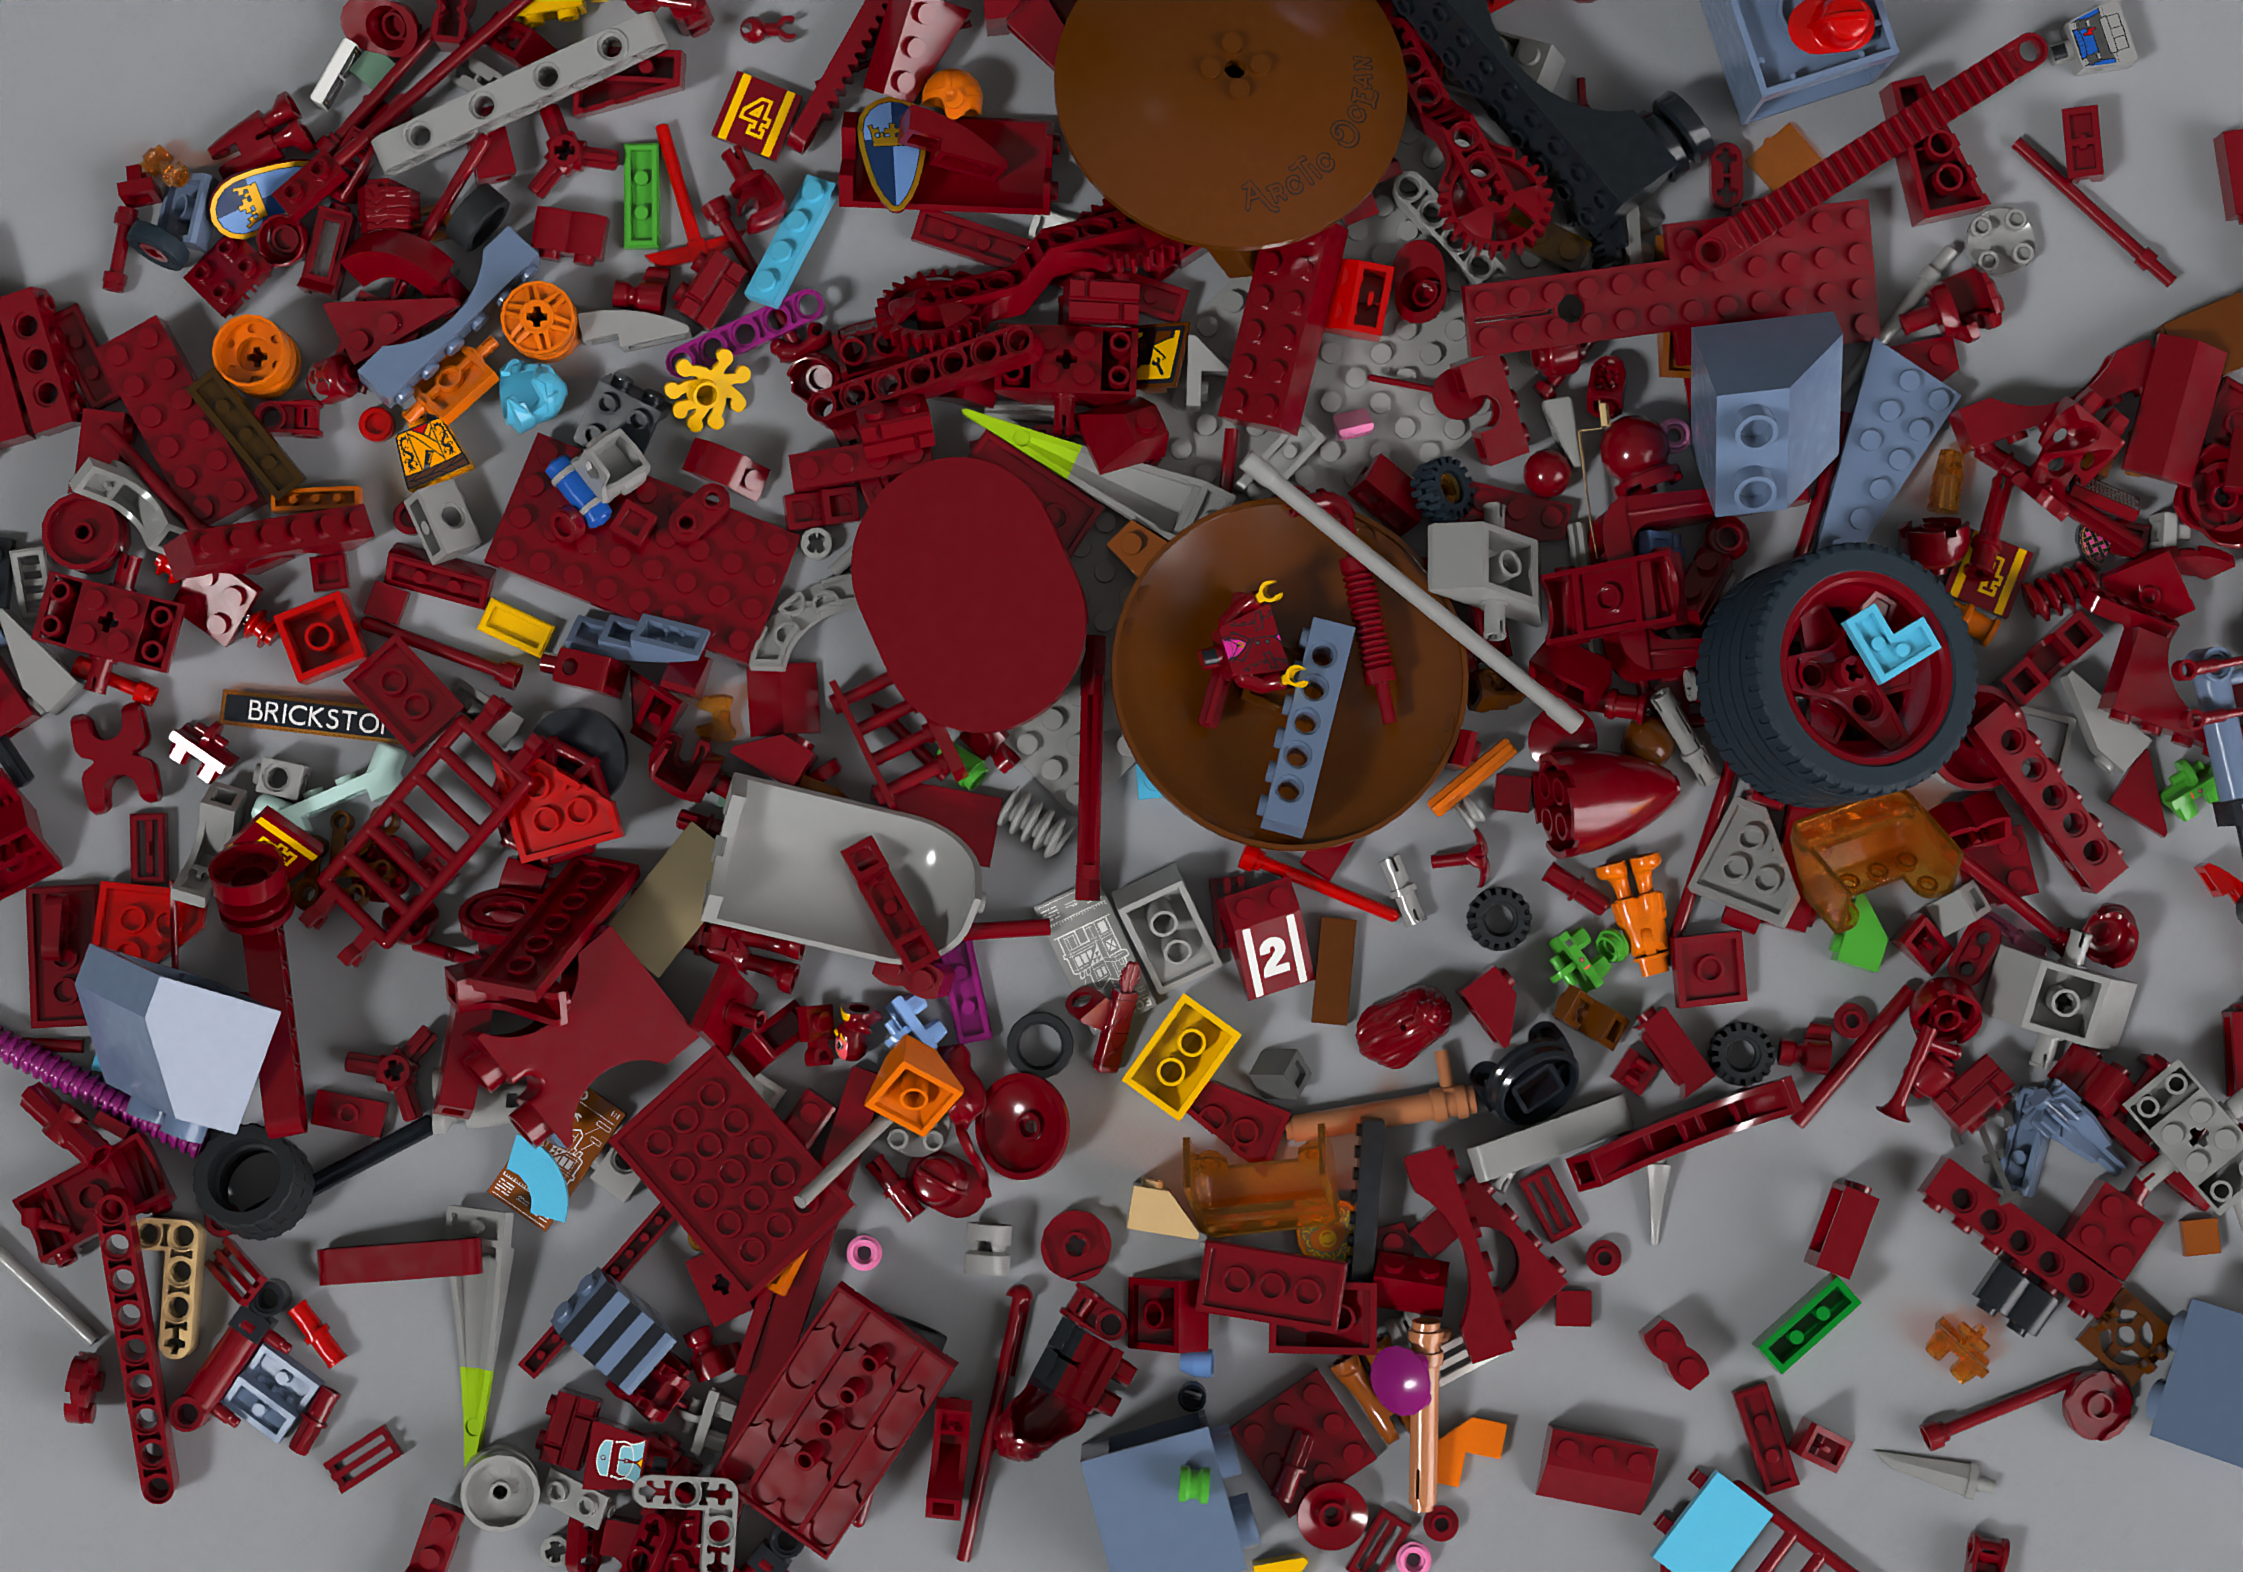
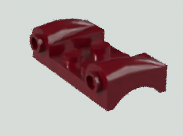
M1658 547L1652 549L1651 553L1578 568H1575V566L1558 567L1554 569L1553 573L1539 575V583L1544 591L1549 612V626L1545 637L1547 646L1562 648L1589 643L1591 639L1649 628L1658 630L1688 624L1682 555L1679 552L1673 551V547Z
M137 1132L113 1145L110 1151L111 1156L104 1165H100L92 1170L79 1163L12 1200L20 1214L23 1208H41L42 1220H50L72 1226L70 1234L49 1229H30L41 1263L47 1265L57 1264L58 1268H63L79 1259L77 1254L83 1250L81 1245L98 1236L95 1205L108 1189L121 1187L127 1190L133 1198L136 1215L152 1213L153 1217H157L173 1208L171 1203L177 1199V1196L148 1135ZM106 1200V1207L109 1212L113 1214L122 1213V1205L117 1200Z

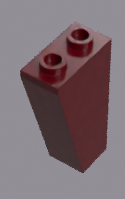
M450 1004L433 1114L468 1120L473 1113L479 1083L463 1063V1060L474 1051L463 1034L468 1030L488 1034L493 1009L474 1010L459 1014Z

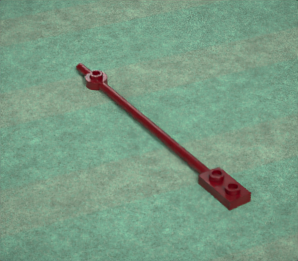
M512 0L334 156L324 148L274 191L272 196L295 222L299 221L349 177L342 168L534 0Z

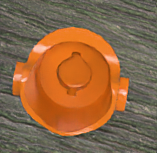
M948 68L935 73L927 81L922 94L923 106L941 108L945 112L946 117L952 120L958 119L961 116L974 117L982 114V89L978 81L970 73L961 69Z

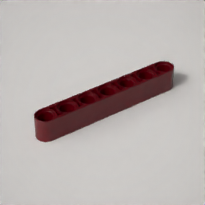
M1014 324L819 390L809 398L807 411L810 417L830 430L840 429L858 423L855 409L864 408L870 402H881L883 404L898 401L902 396L908 394L916 396L925 395L927 400L1034 364L1043 356L1044 343L1026 325ZM1029 338L1026 348L1018 351L1021 341ZM996 349L993 359L986 362L985 358L989 351ZM963 360L961 369L953 373L954 365ZM930 371L929 379L920 384L923 374ZM898 382L897 389L888 395L889 387L893 383ZM865 393L863 402L856 405L859 395ZM833 404L832 411L827 416H824L826 407Z
M283 924L270 932L258 935H242L249 997L281 1011L259 1072L264 1124L270 1140L308 1132L305 1094Z

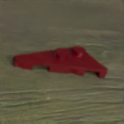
M452 297L326 302L322 306L353 365H360L369 360L382 346L399 343L460 308L462 305L459 300Z

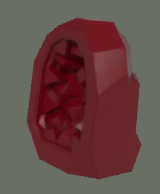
M1605 355L1599 358L1591 367L1586 397L1587 412L1597 418H1600L1599 400L1602 403L1609 404L1610 419H1615L1623 412L1627 372L1624 363L1618 356Z

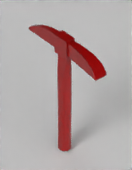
M665 123L657 125L655 128L688 242L687 246L647 254L645 258L655 266L673 267L693 263L701 251L707 253L712 248L720 253L726 251L731 246L724 235L707 241L701 238L669 125ZM746 229L738 231L741 237L745 234Z

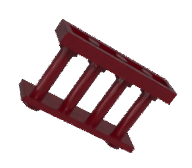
M888 672L842 693L836 680L829 682L834 694L829 695L828 698L836 714L844 713L876 779L877 785L873 786L872 789L880 806L887 803L890 809L899 811L893 796L942 772L945 775L952 772L956 782L969 777L946 727L933 722L925 717L927 723L921 725V730L871 753L863 737L864 735L913 711L915 714L919 713L904 700L865 720L856 722L849 705L894 684ZM926 742L930 744L938 743L942 753L936 755V760L886 784L878 768L879 765Z
M2157 1053L2153 1056L2151 1054H2140L2137 1060L2147 1069L2135 1082V1088L2123 1103L2171 1064ZM2122 1104L2109 1120L2094 1111L2092 1112L2109 1137L2143 1166H2146L2160 1155L2152 1148L2155 1143L2144 1129L2133 1133L2124 1125L2127 1122L2126 1116L2129 1112ZM2239 1122L2237 1126L2243 1131V1124ZM2195 1127L2190 1130L2192 1138L2189 1142L2194 1146L2207 1130L2204 1128L2199 1131ZM2174 1171L2163 1180L2167 1186L2196 1210L2207 1212L2211 1207L2181 1172L2177 1173Z

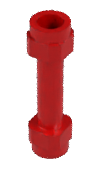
M79 655L72 667V675L87 680L92 660ZM111 672L108 686L132 695V700L151 707L155 703L159 693L158 687L144 681L137 683Z

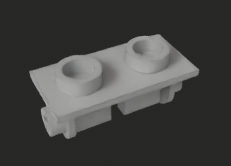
M551 1467L539 1501L595 1530H599L602 1519L605 1516L608 1518L612 1517L616 1510V1505L612 1504L610 1496L598 1490L582 1489V1482Z

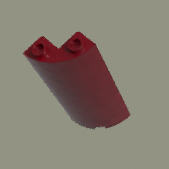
M844 112L841 127L842 160L839 171V207L887 209L872 189L860 153L857 127L862 112ZM964 116L955 119L954 121L974 132L1008 161L1007 169L993 182L929 165L930 152L926 151L918 189L912 201L906 207V210L1050 215L1051 202H1058V181H1052L1053 155H1060L1061 134L1054 133V120Z

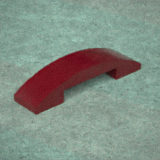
M871 835L840 851L868 908L908 974L941 958L924 926H921L889 870V864L873 836Z

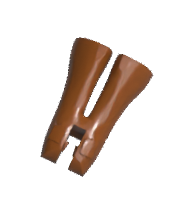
M1389 1334L1377 1336V1354L1386 1347L1393 1346ZM1342 1355L1329 1365L1331 1372L1358 1400L1378 1434L1388 1445L1399 1440L1400 1437L1394 1422L1389 1418L1395 1413L1390 1412L1378 1400L1359 1355ZM1363 1355L1371 1368L1376 1355ZM1398 1415L1397 1418L1410 1434V1415Z

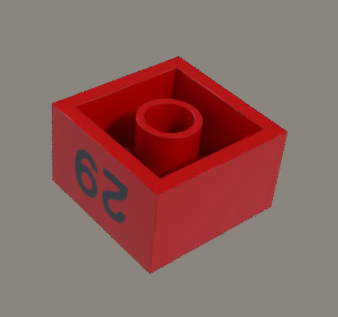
M336 591L273 616L297 681L301 684L309 685L356 667L371 655L349 597L341 591Z

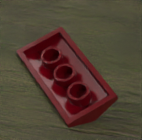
M2162 333L2157 335L2122 463V470L2187 489L2191 488L2227 352L2200 340Z

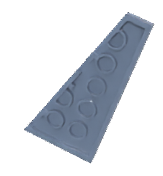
M1875 337L1871 338L1868 348L1869 354L1865 368L1862 370L1860 387L1855 404L1852 407L1839 455L1838 468L1835 477H1833L1830 488L1831 494L1826 512L1823 514L1814 551L1830 545L1846 542H1865L1962 396Z

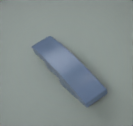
M644 613L639 622L610 614L607 622L578 615L566 639V648L630 661H698L710 636V630Z

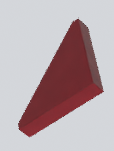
M2145 749L2127 769L2107 803L2156 835L2164 838L2168 833L2149 750Z

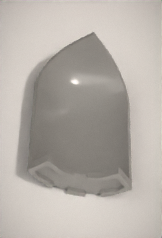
M734 772L722 810V814H725L721 832L720 835L716 834L710 862H714L711 880L707 881L705 885L701 921L883 963L901 965L902 963L873 917L840 854V851L871 835L889 864V870L918 921L926 929L940 956L951 951L964 939L976 913L981 914L986 903V893L982 892L980 864L969 846L942 825L913 814Z

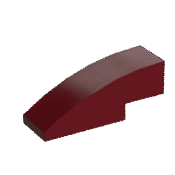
M911 104L900 118L897 144L930 152L929 165L993 182L1007 169L1008 161L991 145L971 130L946 116Z

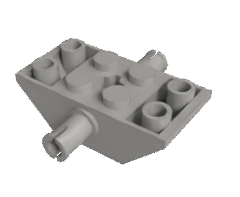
M1489 502L1483 505L1484 521L1433 523L1428 526V591L1483 610V638L1485 640L1489 639V641H1501L1506 638L1505 617L1537 628L1542 626V587L1539 583L1541 556L1538 540L1505 529L1506 506L1505 504L1500 505V502Z
M2071 928L2063 958L2058 960L2000 944L1981 1002V1013L2025 1029L2036 1031L2035 1033L2039 1034L2031 1060H2029V1064L2032 1066L2043 1067L2044 1070L2051 1071L2058 1043L2063 1040L2092 1048L2117 1051L2137 983L2086 969L2083 963L2090 941L2093 938L2092 934L2083 931L2079 932V930ZM2063 993V995L2068 997L2066 1003L2060 1002L2057 1007L2055 1000L2057 996Z
M2177 1059L2122 1104L2160 1147V1155L2135 1174L2140 1181H2143L2151 1173H2155L2152 1178L2144 1183L2151 1192L2155 1186L2174 1171L2177 1173L2181 1172L2214 1211L2221 1216L2243 1198V1131L2237 1126L2239 1124L2238 1119L2243 1116V1087L2224 1103L2221 1101L2217 1103L2185 1065ZM2195 1127L2199 1131L2205 1128L2209 1132L2206 1136L2208 1143L2205 1146L2199 1143L2193 1146L2189 1142L2192 1138L2190 1133L2192 1128Z

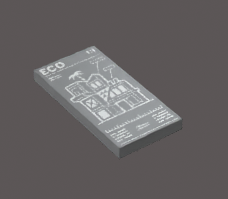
M1101 884L1100 901L1075 900L1074 888L1034 907L1038 918H1050L1051 935L1047 937L1072 991L1081 987L1091 986L1109 999L1113 988H1121L1119 983L1120 975H1122L1121 970L1127 966L1129 961L1134 963L1136 959ZM1142 973L1140 974L1139 983L1133 989L1139 993L1133 1017L1157 1006ZM1084 995L1078 998L1079 1006L1086 1005L1090 1001L1091 996ZM1089 1026L1093 1036L1101 1032L1100 1029Z

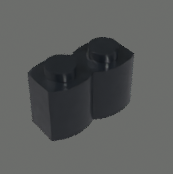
M1997 1259L1972 1293V1295L1979 1299L1976 1304L1977 1307L1992 1317H1995L1997 1313L2006 1317L2009 1320L2006 1326L2023 1338L2027 1333L2037 1337L2060 1303L2053 1296Z

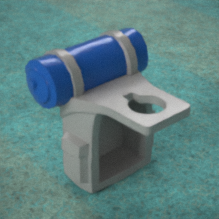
M621 428L614 431L608 429L599 436L594 437L589 441L583 453L573 459L568 454L553 459L545 470V473L552 480V485L558 488L570 505L582 514L586 525L590 529L606 523L612 513L608 503L619 494L627 495L646 481L647 474L650 472V464Z

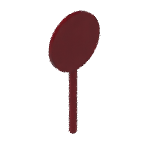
M1451 369L1440 374L1433 386L1373 374L1367 376V379L1372 382L1431 392L1437 410L1445 417L1453 420H1464L1472 417L1480 410L1484 402V395L1473 399L1460 398Z

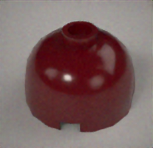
M1922 518L1924 523L1912 527V520L1900 524L1898 527V538L1901 552L1910 556V560H1916L1921 563L1923 569H1928L1935 576L1944 575L1947 573V568L1959 564L1965 558L1969 549L1970 522L1966 521L1962 524L1961 518Z
M1947 976L1928 980L1917 988L1910 1001L1909 1018L1917 1038L1923 1024L1928 1023L1939 1029L1935 1039L1944 1042L1956 1040L1957 1044H1961L1977 1033L1983 1021L1982 1008L1974 990L1957 978Z

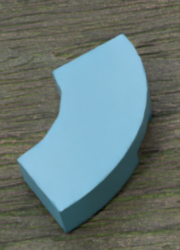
M516 1134L506 1169L518 1174L527 1184L532 1199L530 1213L565 1223L569 1210V1193L566 1180L558 1164L543 1146L540 1145L535 1149L520 1134Z

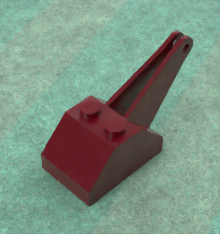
M983 0L987 37L1012 33L1051 70H1055V59L1064 25L1049 0Z

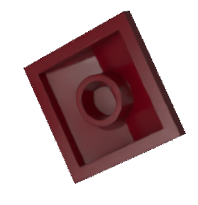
M816 662L787 663L786 672L751 671L749 667H746L751 738L781 734L793 735L794 733H821Z

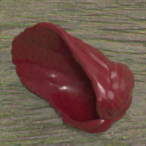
M1417 985L1399 992L1386 1001L1367 1007L1357 1022L1355 1036L1359 1052L1369 1060L1390 1069L1406 1067L1421 1051L1448 1033L1453 1022L1450 1002L1438 988L1428 985Z
M1027 1383L1024 1390L1010 1401L1004 1412H1001L994 1421V1439L998 1448V1454L1001 1457L1012 1459L1016 1462H1030L1033 1459H1038L1043 1452L1053 1447L1060 1440L1079 1432L1086 1422V1412Z

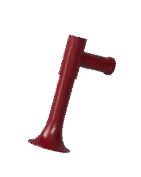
M1924 1023L1897 1090L1888 1103L1883 1106H1876V1109L1890 1118L1910 1123L1911 1120L1906 1114V1103L1929 1051L1958 1060L1962 1054V1047L1935 1039L1939 1029L1931 1024Z

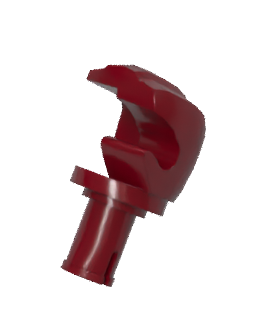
M736 145L733 147L734 153L729 148L721 155L722 160L726 163L735 179L729 191L733 198L739 199L736 207L738 217L743 215L748 208L752 207L757 210L746 221V229L748 235L758 234L778 225L784 219L787 212L786 200L772 176L764 169L753 170L743 153L742 147Z

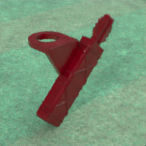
M1129 961L1127 966L1121 970L1122 975H1120L1121 979H1119L1121 988H1113L1109 999L1091 986L1076 989L1066 999L1065 1007L1069 1014L1083 1024L1101 1030L1094 1060L1092 1061V1068L1099 1073H1117L1120 1068L1125 1043L1131 1028L1130 1024L1136 1009V1003L1138 1002L1139 993L1133 989L1139 983L1142 971L1137 961L1134 963ZM1084 995L1091 996L1090 1001L1086 1005L1074 1007V1003L1078 998Z

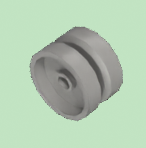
M497 1444L481 1449L470 1458L462 1473L460 1499L463 1511L474 1525L488 1532L504 1533L518 1529L530 1520L538 1507L540 1479L535 1463L527 1453L515 1446ZM498 1485L506 1487V1489H502V1492L494 1491V1488Z

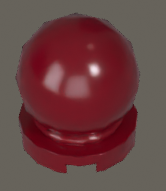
M1644 415L1623 416L1612 422L1603 433L1600 445L1601 462L1608 474L1619 480V485L1612 489L1615 499H1618L1620 496L1653 494L1658 492L1655 485L1669 481L1670 485H1674L1683 479L1679 464L1670 465L1667 463L1670 453L1669 440L1658 422Z

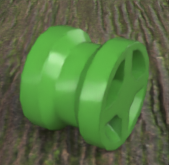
M1181 1465L1178 1502L1195 1499L1200 1504H1208L1210 1467L1203 1466L1196 1470L1191 1469L1189 1465Z

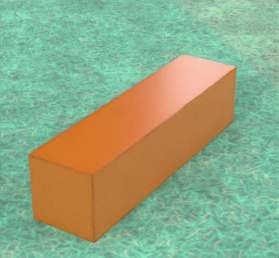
M359 485L294 488L279 501L271 494V511L276 514L305 513L363 504V488Z

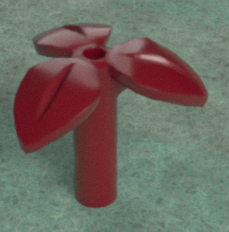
M1476 827L1473 833L1475 834L1477 844L1470 847L1467 851L1431 855V865L1433 869L1471 865L1478 868L1480 878L1477 888H1482L1488 878L1490 862L1487 858V842L1481 831Z

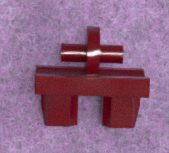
M215 721L210 727L202 722H198L195 727L190 723H186L179 730L174 729L168 738L173 741L169 757L182 765L190 763L193 756L202 761L196 774L208 784L217 781L224 772L235 767L240 757L226 749L229 741L221 736L224 725L219 721Z

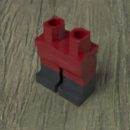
M1062 1316L1027 1383L1075 1407L1081 1408L1082 1411L1089 1415L1095 1410L1112 1417L1122 1398L1105 1388L1110 1379L1128 1388L1137 1368L1122 1358L1123 1351L1116 1347L1113 1348L1105 1341L1088 1334L1075 1326L1073 1321Z

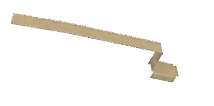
M1599 400L1601 428L1578 431L1588 515L1597 559L1599 554L1591 516L1581 432L1600 430L1611 425L1609 404L1602 403L1601 400Z

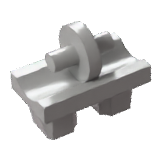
M713 1386L709 1390L702 1413L698 1412L702 1400L696 1397L691 1398L688 1408H677L676 1416L685 1419L681 1429L682 1432L691 1434L694 1424L699 1423L690 1452L699 1455L703 1451L723 1453L729 1434L712 1429L714 1417H719L732 1422L739 1405L738 1401L723 1395V1389Z

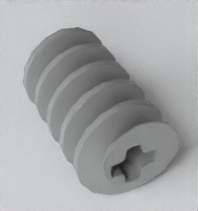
M1018 786L1002 807L997 825L1002 827L1010 821L1009 833L1013 835L1022 829L1020 841L1025 843L1033 837L1032 849L1037 851L1045 845L1044 857L1048 859L1054 854L1059 853L1075 830L1076 825L1065 830V817L1053 822L1055 812L1053 809L1041 814L1043 802L1038 801L1033 806H1030L1031 794L1028 792L1021 798H1018L1020 788Z

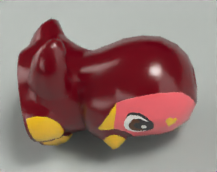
M861 1002L842 1003L840 1010L843 1022L834 1030L836 1035L835 1050L841 1059L854 1062L866 1055L869 1043L868 1035L872 1033L870 1028L876 1022L882 1021L883 1017L878 1010L869 1004Z

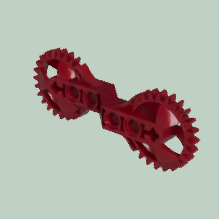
M1376 0L1395 32L1405 66L1412 67L1417 71L1415 73L1406 72L1408 87L1407 113L1415 128L1435 141L1445 158V171L1437 189L1442 193L1438 194L1436 200L1437 204L1442 205L1439 208L1438 217L1447 218L1442 229H1454L1451 241L1454 242L1462 238L1464 240L1463 251L1467 250L1471 245L1476 247L1475 257H1479L1483 250L1488 251L1490 260L1494 259L1496 251H1500L1505 260L1508 259L1511 249L1519 256L1522 255L1524 244L1532 249L1536 243V237L1542 239L1546 230L1544 226H1549L1552 216L1548 213L1552 212L1554 203L1548 200L1551 198L1553 190L1543 188L1548 177H1536L1540 166L1536 164L1528 168L1526 166L1527 155L1518 161L1515 159V148L1499 145L1484 136L1473 114L1451 100L1442 84V72L1445 65L1442 63L1441 58L1427 42L1421 39L1417 30L1405 16L1397 11V17H1393L1394 4L1391 0ZM1418 96H1428L1432 99V102H1423ZM1455 140H1465L1470 146H1459ZM1479 169L1486 174V176L1478 177L1471 172V170ZM1513 205L1534 222L1531 228L1525 229L1507 220ZM1492 226L1495 227V241L1491 240Z
M1104 198L1102 199L1103 206L1092 204L1091 212L1082 211L1076 221L1041 229L1012 266L976 275L959 271L953 276H950L949 269H946L941 275H937L935 269H932L928 276H924L919 271L915 279L904 276L903 284L893 282V290H883L884 298H877L878 307H875L878 331L882 332L884 340H891L892 346L902 343L904 351L911 346H915L916 353L922 351L924 347H929L932 353L935 352L937 346L946 348L949 347L950 343H961L962 338L973 339V332H983L990 322L1025 314L1054 277L1090 268L1107 273L1116 267L1118 274L1124 272L1126 268H1130L1131 272L1136 274L1138 268L1143 267L1149 272L1151 271L1152 264L1164 267V259L1175 261V253H1184V245L1188 244L1164 237L1143 227L1123 214ZM905 319L917 321L918 330L905 328L901 324Z

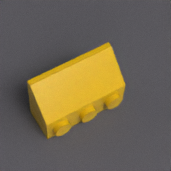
M1182 993L1121 1080L1180 1122L1242 1034L1185 993Z

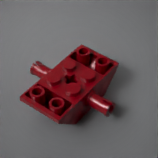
M1062 295L1058 297V325L1023 324L1042 339L1044 343L1043 356L1034 364L995 376L994 392L1025 404L1054 405L1052 432L1056 435H1062L1063 421H1065L1066 436L1075 434V406L1099 408L1136 398L1138 328L1092 327L1063 323L1064 300ZM997 323V330L1014 324ZM1029 338L1021 341L1018 351L1026 348ZM1062 364H1070V369H1064Z
M120 553L114 581L109 583V585L49 571L31 639L89 655L92 662L86 684L83 687L84 690L106 695L113 664L117 665L118 662L142 669L169 673L187 605L137 593L134 587L143 558ZM112 620H117V627L110 628Z

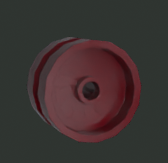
M72 493L58 499L47 510L42 522V541L47 553L58 564L85 575H99L115 569L119 563L120 553H128L131 545V527L127 518L111 506L78 493Z

